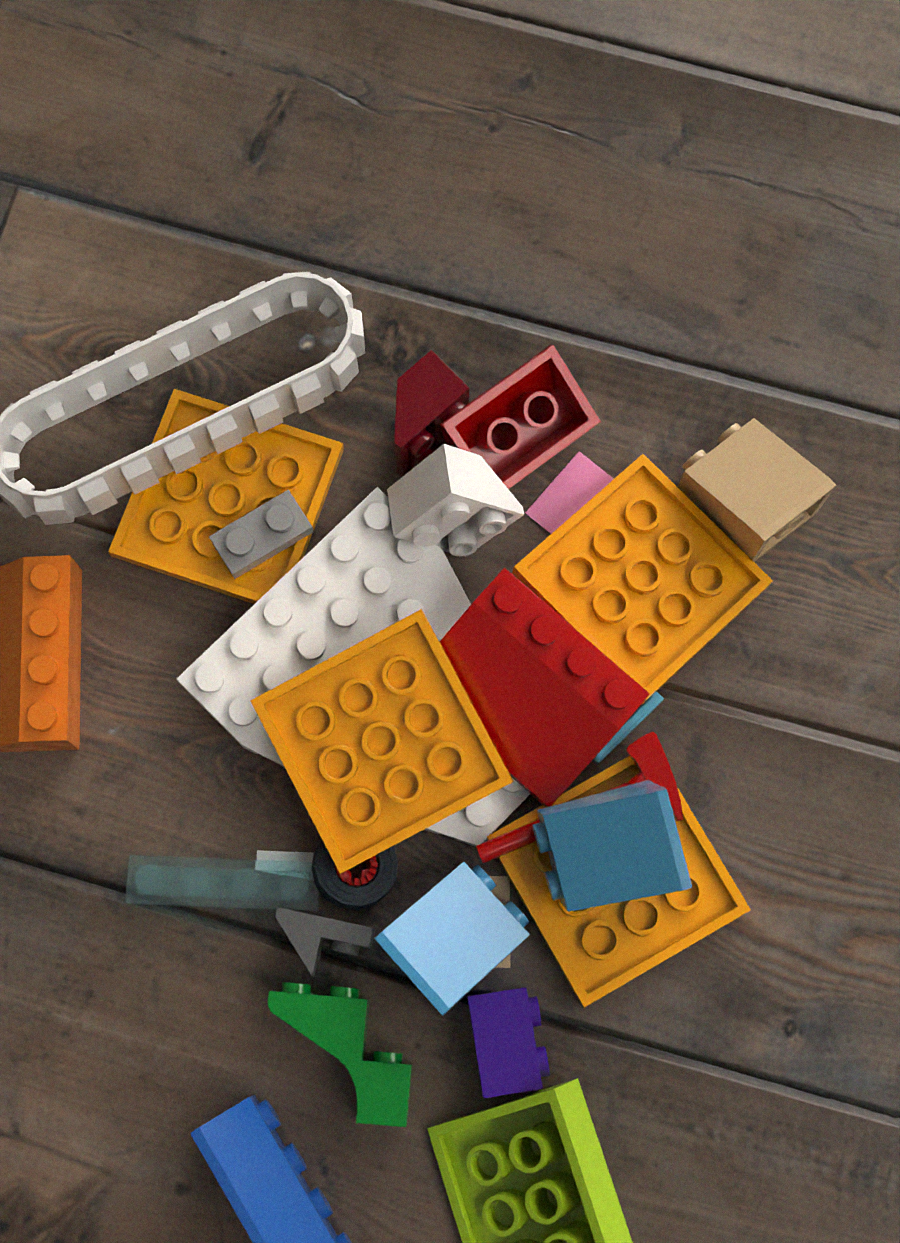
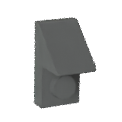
M277 907L275 917L312 977H316L324 940L332 941L331 951L358 956L360 948L371 950L375 930L371 927Z

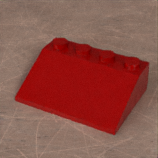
M505 567L439 641L510 776L546 808L555 803L650 694Z

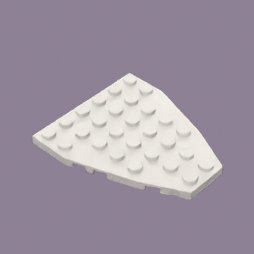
M377 487L177 678V681L243 748L255 754H260L284 767L250 700L421 609L424 611L440 641L471 603L445 553L437 544L421 547L415 545L413 541L410 542L393 537L389 500ZM513 779L514 782L424 830L455 838L457 841L472 846L479 845L506 820L530 793Z

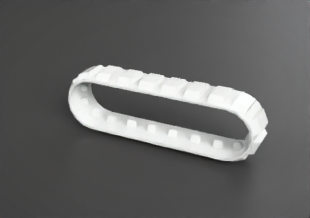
M310 271L284 273L283 276L276 277L270 281L259 282L239 292L240 295L224 302L222 300L199 311L198 315L182 322L180 320L157 331L156 335L142 342L140 340L115 351L114 355L100 362L98 360L73 371L72 375L58 382L54 380L29 392L30 395L20 399L15 404L11 403L0 414L1 498L24 518L35 514L41 518L45 525L72 523L75 517L89 512L94 515L117 504L116 499L132 491L135 495L160 483L159 478L173 471L178 474L201 463L200 458L214 451L219 454L242 443L241 438L255 431L259 434L283 423L284 417L296 411L301 414L324 403L325 397L336 390L341 392L359 373L357 357L365 354L362 313L359 310L353 309L352 293L331 277L324 279L316 274H311ZM300 310L319 311L328 319H336L340 326L335 327L336 342L341 343L335 352H331L322 362L64 487L47 489L46 492L34 491L35 486L25 478L15 483L14 470L20 468L19 453L27 441L51 426L285 314Z

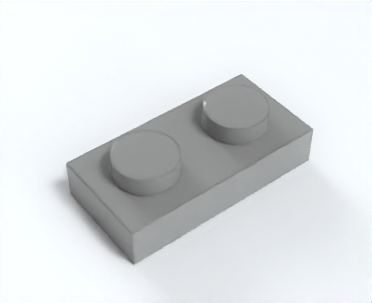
M288 489L212 534L209 538L232 576L236 579L314 531Z

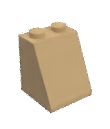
M755 418L743 427H740L738 423L729 427L717 439L719 445L706 454L702 449L691 456L682 466L685 471L678 485L685 495L754 562L816 515L836 487V484L827 475Z

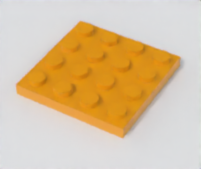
M174 388L152 444L229 406ZM283 423L260 434L255 431L241 438L242 443L219 454L214 451L200 458L201 463L178 474L173 471L159 478L160 483L135 495L132 491L108 552L111 557L255 604L304 557L313 533L236 579L232 576L209 536L288 489L314 531L342 457L344 445L342 442Z
M644 454L638 457L517 563L512 571V574L650 693L641 705L773 582L753 560Z
M422 609L250 700L340 874L514 782Z
M628 756L564 792L552 806L612 789L626 783L639 771L634 761ZM679 789L683 821L675 820L693 888L568 912L561 904L560 899L552 900L548 889L545 872L553 870L548 851L540 853L537 843L533 842L498 857L582 1008L751 911ZM542 805L490 834L487 836V840L538 820L537 810L546 807Z

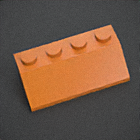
M71 555L22 557L0 566V752L79 750L82 569Z

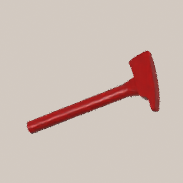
M650 732L638 738L626 748L627 754L634 761L639 773L626 783L609 790L646 780L654 782L667 789L674 818L676 821H683L681 800L671 767L657 734ZM538 819L476 845L475 847L481 862L484 864L536 842L532 825L540 823V820Z

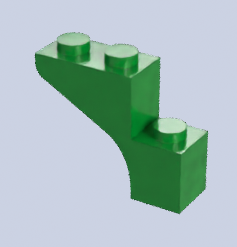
M282 982L281 992L269 991V1010L341 1061L349 1071L357 1096L356 1123L397 1127L407 1126L412 1064L402 1063L403 1053L374 1051L373 1061L364 1060L370 1000L359 999L360 989L331 986L330 996L311 995V985Z

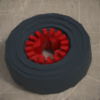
M321 839L313 853L311 867L315 886L327 901L339 908L360 910L374 906L388 895L396 881L398 860L394 846L362 862V864L366 863L367 869L361 871L358 879H353L351 872L348 870L341 874L339 873Z

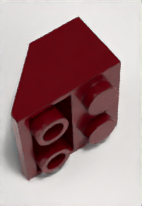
M432 350L397 379L394 444L397 473L401 477L445 442L440 423L469 403V387Z

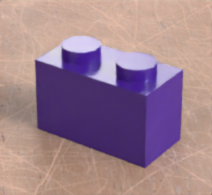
M526 987L468 996L467 1000L482 1097L488 1098L543 1089L541 1077L550 1076L545 1046L536 1047L533 1027L542 1026L537 996L528 997Z

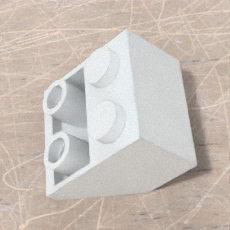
M446 444L440 446L387 489L393 537L410 542L413 541L415 545L421 547L437 544L443 551L450 552L452 555L459 557L473 554L477 548L495 535L504 532L509 525L524 515L523 506L480 455Z

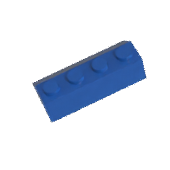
M256 1095L250 1096L190 1133L253 1243H352L345 1232L337 1236L327 1219V1217L333 1214L330 1204L319 1187L312 1191L310 1190L301 1174L307 1169V1166L293 1143L285 1146L275 1130L281 1125L280 1119L267 1099L259 1102Z

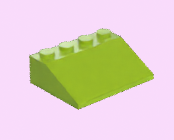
M578 1078L427 1128L462 1243H633Z

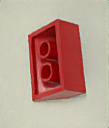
M549 345L440 423L446 445L480 455L504 485L510 489L601 421L554 345Z

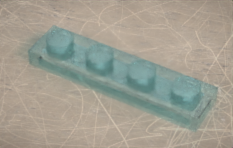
M129 855L125 903L129 905L276 911L277 907L293 911L319 912L320 891L315 886L311 871L312 862Z

